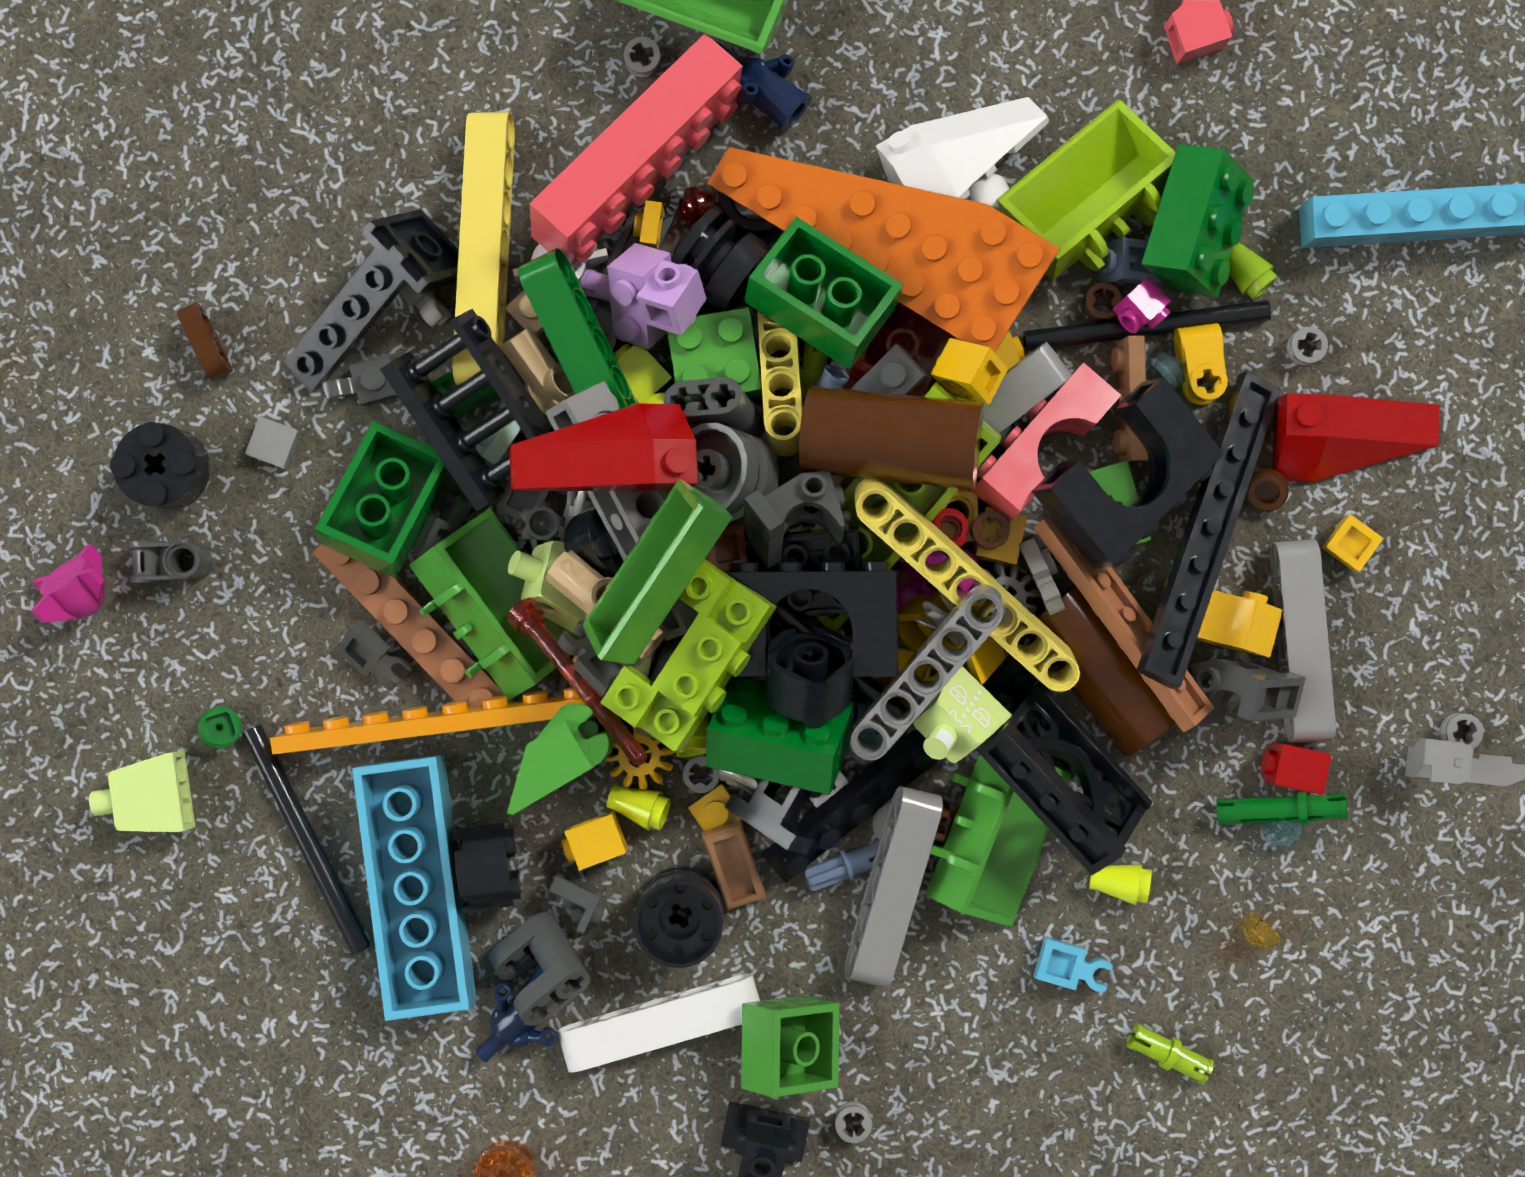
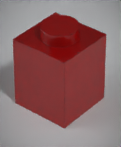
M1272 742L1271 748L1264 751L1261 760V773L1265 774L1264 782L1324 795L1332 754Z

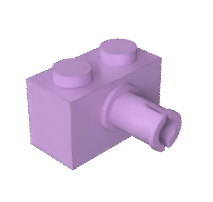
M634 243L607 266L608 275L598 273L592 269L587 270L583 274L580 285L585 295L608 301L611 304L613 335L615 339L650 349L667 333L666 330L646 325L636 296L661 260L671 262V253Z

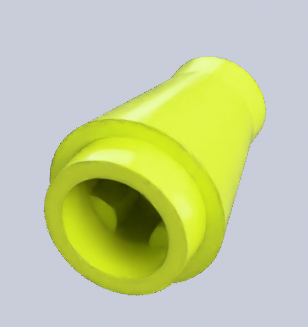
M614 784L609 793L606 806L648 831L652 828L661 830L669 814L671 799L664 797L662 791L627 788Z
M1142 864L1109 865L1096 874L1091 875L1089 889L1100 891L1133 905H1136L1137 902L1147 903L1152 870L1142 869Z

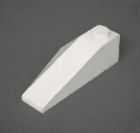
M1029 97L911 125L876 145V149L890 183L966 199L970 195L968 188L980 177L988 179L997 171L995 163L1006 153H1016L1049 123V119Z

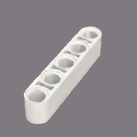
M741 974L575 1022L558 1029L557 1033L568 1072H579L742 1025V1003L760 1001L753 974Z

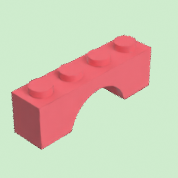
M1182 0L1181 6L1172 13L1164 25V29L1176 64H1180L1222 50L1231 40L1234 26L1229 11L1227 9L1223 10L1220 0Z
M1084 362L1064 384L1055 390L1056 394L1049 402L1043 399L1026 414V417L1031 422L1024 430L1016 426L1000 444L1006 449L1002 456L997 460L991 455L977 470V476L981 480L976 484V489L971 491L995 512H999L1006 517L1008 523L1035 496L1031 491L1044 479L1037 455L1041 438L1053 432H1070L1084 437L1121 396L1119 392Z

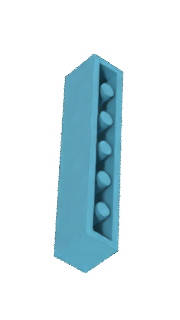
M1525 183L1311 197L1299 207L1301 248L1525 234Z

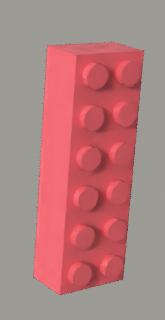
M704 33L529 203L532 238L548 252L555 248L560 249L567 257L571 266L577 261L580 263L585 262L596 250V242L606 232L611 235L620 228L626 219L625 213L634 204L639 207L645 203V200L649 199L655 189L653 186L663 176L666 179L670 178L682 164V157L690 149L698 150L707 141L711 133L709 130L718 121L723 124L732 117L738 108L736 101L742 87L740 78L743 66Z

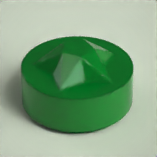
M214 707L206 711L199 719L197 733L200 740L206 746L213 749H223L232 745L240 736L241 721L233 710L227 707Z

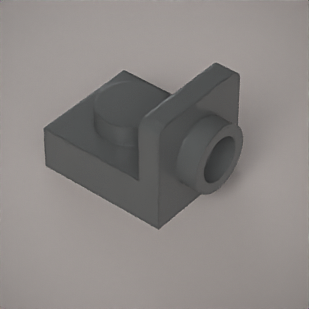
M561 870L555 875L548 890L556 894L555 901L574 910H577L579 906L586 909L576 929L577 932L584 934L588 925L597 927L607 906L600 902L604 893L603 890Z

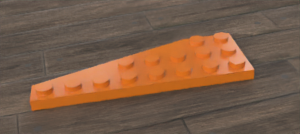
M732 147L727 149L707 182L717 191L784 232L797 216L904 284L898 299L900 304L958 340L990 347L994 353L1001 345L1060 251L1059 247L985 203Z

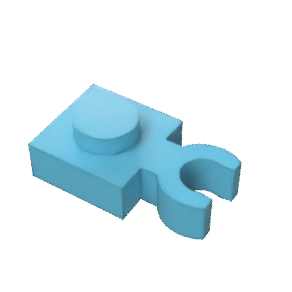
M1045 936L1033 976L1035 979L1076 990L1078 981L1081 979L1092 990L1105 992L1107 986L1104 983L1094 981L1093 974L1098 968L1112 971L1113 965L1106 959L1098 957L1085 961L1087 950L1084 947Z

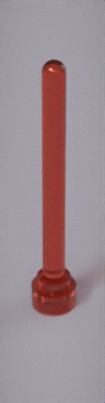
M534 598L523 599L513 606L508 612L506 619L515 631L523 633L525 636H531L582 701L593 710L594 716L630 761L635 765L645 763L647 759L646 751L618 716L600 703L603 698L573 668L575 664L573 660L560 648L556 639L544 626L546 622L543 618L544 611Z

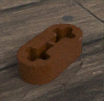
M195 302L177 311L183 330L207 376L212 381H215L233 372L231 363L201 305Z

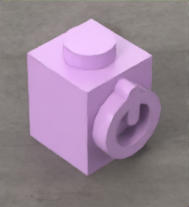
M665 260L659 262L636 296L646 325L683 335L685 330L695 322L697 312L707 299L698 270L686 264H675Z

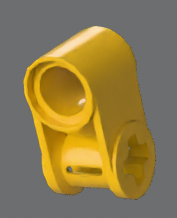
M1218 323L1175 329L1174 350L1179 364L1183 394L1194 405L1204 406L1210 404L1225 392L1228 382L1221 327ZM1202 377L1205 382L1212 383L1213 387L1207 392L1205 387H1198L1197 381Z

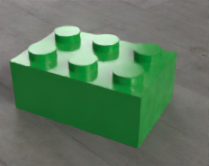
M1178 144L1141 263L1172 291L1218 298L1221 286L1228 280L1230 273L1229 260L1233 247L1238 244L1241 238V221L1246 206L1250 205L1254 196V180L1226 149Z
M796 216L750 275L744 302L851 370L895 310L904 284Z
M373 421L315 527L320 544L396 578L451 474L434 448Z
M731 676L725 689L727 694L721 705L714 712L707 727L706 767L830 795L851 741L855 701H851L844 712L828 719L824 726L809 728L804 726L801 721L787 718L766 705L765 681L749 677Z

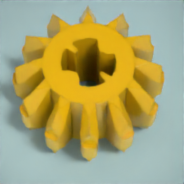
M619 725L617 730L624 741L615 738L614 748L619 749V751L613 752L605 758L606 762L619 760L620 765L610 772L611 776L616 777L625 770L628 774L624 779L623 786L627 788L632 784L634 776H638L640 789H647V774H650L654 782L660 784L663 781V777L656 767L671 771L673 764L670 761L661 759V757L675 754V752L668 747L661 748V742L655 738L636 733V728L634 727V734L631 735L625 725ZM643 743L649 747L646 753H651V760H643L638 765L631 760L635 755H629L630 747L637 748Z

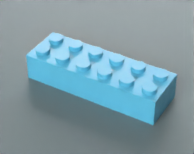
M438 754L354 767L352 772L385 1021L469 1010L476 1002L477 997L466 914L462 912L464 899L459 897L454 851H457L456 840H453L454 823L445 755Z

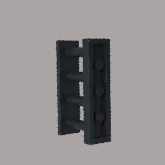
M472 308L449 321L456 331V335L419 360L415 359L409 351L389 362L380 371L477 512L505 492L500 485V480L510 475V457L508 455L494 465L489 466L477 451L476 445L513 421L517 422L527 439L555 430L491 337L492 333L488 323L481 316H478ZM467 348L481 370L443 396L440 395L429 380L428 374ZM489 385H492L505 404V407L468 431L463 430L452 414V410Z

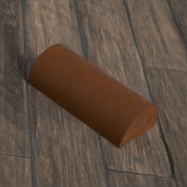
M811 386L805 398L799 437L800 468L802 472L807 473L825 471L836 476L975 490L984 402Z
M1073 583L1060 594L1065 606L1064 610L1049 615L1045 606L1035 616L1068 645L1076 659L1080 676L1078 682L1070 690L1124 755L1132 754L1163 734L1175 721L1169 716L1166 708L1149 685L1144 682L1141 674L1136 672V667L1118 646L1114 637L1100 618L1093 612L1087 600ZM1025 634L1032 643L1037 639L1036 634ZM1056 661L1050 666L1057 672L1062 670L1067 665V662Z

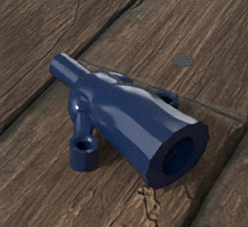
M717 43L743 66L740 78L742 87L738 95L741 103H752L772 119L782 131L791 127L802 116L810 104L812 96L781 77L791 72L795 63L792 56L782 54L778 58L766 61L761 58L740 59L723 44Z
M539 964L521 990L543 973ZM505 981L498 982L494 989L496 1009L493 1010L491 1015L493 1033L475 1050L477 1056L486 1063L504 1045L522 1047L530 1042L552 1046L557 1039V1032L551 1026L544 1027L542 1031H537L534 1029L538 1025L528 1026L523 1023L514 1007L516 996L509 1004L507 1002L511 994V987ZM504 988L506 993H500L499 989ZM546 1034H551V1035H552V1038H551V1039H547V1038L545 1037V1035H546Z

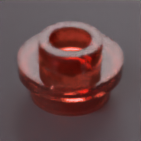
M695 186L686 188L683 197L679 201L682 218L685 222H689L691 226L713 207L709 192L705 188L698 189Z

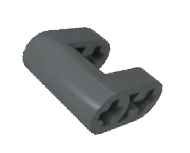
M731 378L681 381L673 384L665 393L664 404L684 403L685 396L688 395L694 401L687 403L685 410H683L689 425L718 422L759 439L764 433L763 417L739 384Z
M542 912L529 918L499 942L489 954V962L499 979L511 980L519 977L537 962L543 973L521 990L514 1000L515 1009L523 1023L528 1026H536L550 1019L582 993L590 983V976L554 915L549 912Z

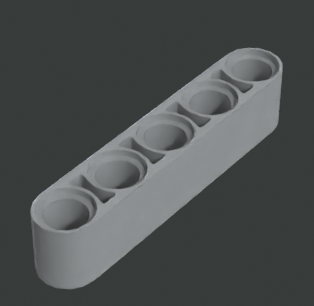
M1047 341L1007 371L990 405L984 404L983 420L998 433L1002 432L1054 392L1073 375Z
M1316 539L1272 542L1269 557L1274 607L1283 610L1276 634L1280 673L1292 672L1306 677L1296 717L1284 718L1286 738L1290 744L1332 741L1336 735V718L1319 544Z
M979 585L972 588L901 668L897 677H894L880 695L860 715L854 724L850 741L852 750L858 757L871 761L882 757L999 625L1003 618L1004 608L1002 596L997 589L990 585ZM987 598L993 601L996 605V610L988 617H979L971 609L973 602L977 599ZM958 631L965 635L967 643L960 649H951L945 645L943 637L948 632ZM922 664H931L938 670L939 675L932 681H923L918 678L915 669ZM902 696L908 700L911 707L902 714H896L888 708L887 701L892 697ZM867 728H873L880 732L883 739L879 743L868 744L862 740L860 732Z
M902 786L896 789L847 952L844 968L847 980L886 988L891 984L940 822L943 807L940 795Z

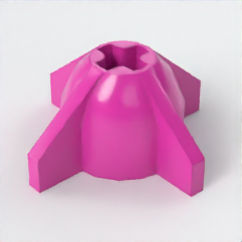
M92 544L86 545L76 558L65 562L49 576L38 577L32 582L43 596L31 610L35 617L41 623L82 619L91 616L103 605L105 580L102 578V556Z

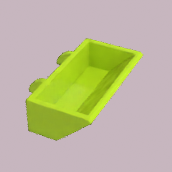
M1116 100L997 198L996 202L1004 215L1060 248L1059 253L1045 273L1052 281L1077 260H1080L1087 268L1098 271L1105 265L1102 259L1109 253L1104 240L1108 234L1113 231L1118 237H1125L1130 232V229L1124 221L1132 214L1144 225L1152 226L1154 224L1155 212L1157 213L1162 199L1159 192L1166 186L1176 152L1121 100Z

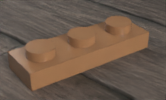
M1127 336L1116 342V347L1112 350L1111 367L1113 372H1117V388L1115 390L1121 394L1112 405L1114 413H1118L1115 408L1142 382L1146 381L1144 336ZM1118 413V430L1114 432L1113 448L1115 454H1119V463L1126 460L1128 464H1138L1147 461L1148 453L1145 447Z

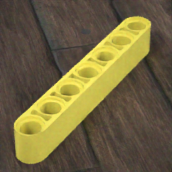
M511 112L468 113L466 119L455 317L473 308L475 313L488 323L492 333L491 337L497 346L500 347L505 342V307L507 302L515 127ZM467 348L453 357V377L457 386L481 370Z
M864 479L858 483L854 491L857 516L868 528L955 605L969 592L957 589L958 584L964 579H975L978 581L976 586L990 585L997 589L1002 596L1003 607L1008 608L999 625L989 636L1049 689L1062 692L1075 686L1079 680L1080 670L1067 644L890 484L878 479ZM871 494H880L886 499L884 504L876 509L867 508L863 505V501ZM909 522L917 526L914 533L910 536L902 537L894 533L897 526L901 523ZM933 551H944L947 553L946 559L939 564H930L926 561L927 556ZM981 598L973 602L971 609L979 617H988V613L996 605L987 598ZM1025 634L1037 635L1035 642L1030 645H1020L1018 643ZM1056 661L1067 662V665L1060 671L1052 672L1048 670L1050 665Z

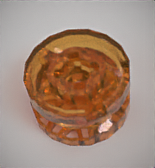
M501 1140L491 1144L484 1150L474 1169V1177H535L536 1165L531 1152L526 1146L514 1140ZM502 1143H508L507 1146H503V1145H500V1144H502ZM519 1147L523 1148L525 1152L523 1153L522 1151L518 1150Z

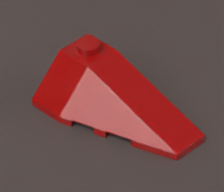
M1286 393L1278 397L1274 409L1272 469L1279 471L1286 481L1315 482L1438 446L1440 405L1338 395Z
M638 403L509 446L511 491H671L679 478L691 486L698 484L696 439L680 404Z

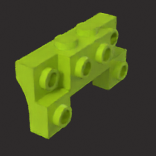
M705 559L679 597L680 600L699 613L656 680L653 682L632 666H624L600 702L634 728L641 727L674 752L683 751L708 712H715L721 705L727 694L723 688L732 675L737 677L746 667L750 660V655L747 653L777 607Z

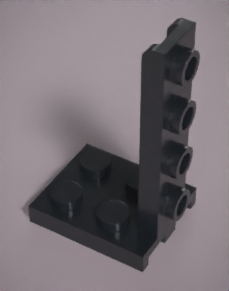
M421 209L370 220L360 232L374 247V250L283 362L310 392L318 390L322 383H325L407 283L418 295L457 283L459 249Z

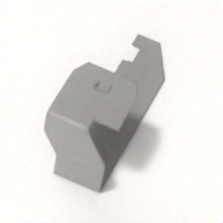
M1419 738L1414 747L1408 746L1405 776L1430 778L1432 782L1462 784L1468 782L1507 787L1525 780V765L1512 763V757L1479 754V759L1473 758V748L1464 742Z

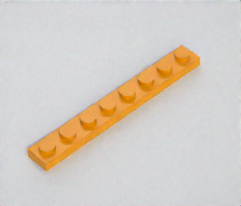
M585 685L566 688L563 690V696L548 697V691H536L523 694V701L508 702L507 696L483 699V706L468 707L467 701H458L442 705V711L428 713L427 706H419L402 710V716L388 718L387 711H380L362 715L363 721L349 723L348 716L323 720V726L311 728L309 721L295 722L284 725L285 732L271 737L270 742L272 754H281L551 720L562 706L570 703L585 704L594 711L593 714H596L605 706L600 703L603 698L596 691L589 692V687Z

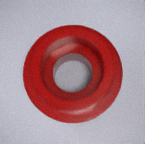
M942 509L931 521L939 530L942 523H953L956 531L954 536L949 537V539L958 547H961L968 539L970 532L969 522L965 515L956 509Z

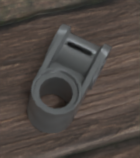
M166 541L128 542V549L132 550L133 575L128 577L129 584L168 583V581L199 580L206 577L213 567L211 552L200 544ZM191 551L195 561L192 569L187 572L183 568L182 559L185 553Z

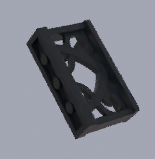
M1039 682L1015 700L1013 706L1008 711L1011 717L987 738L976 751L1091 875H1094L1122 857L1127 849L1125 844L1145 811L1151 807L1152 800L1042 682ZM1050 756L1062 759L1080 780L1083 794L1074 791L1056 772Z

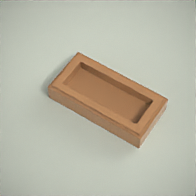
M738 820L701 832L727 911L765 899L766 894L742 821Z

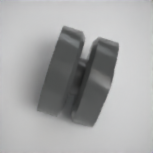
M718 422L702 423L691 429L696 439L698 484L693 487L725 507L732 516L728 525L743 524L744 498L757 490H760L763 496L778 488L779 467L774 452L764 440Z

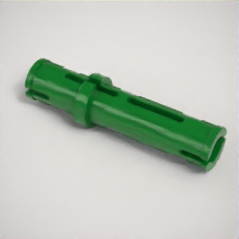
M1304 791L1297 792V796L1216 800L1219 826L1277 822H1300V825H1309V821L1348 820L1346 793L1307 795V792Z

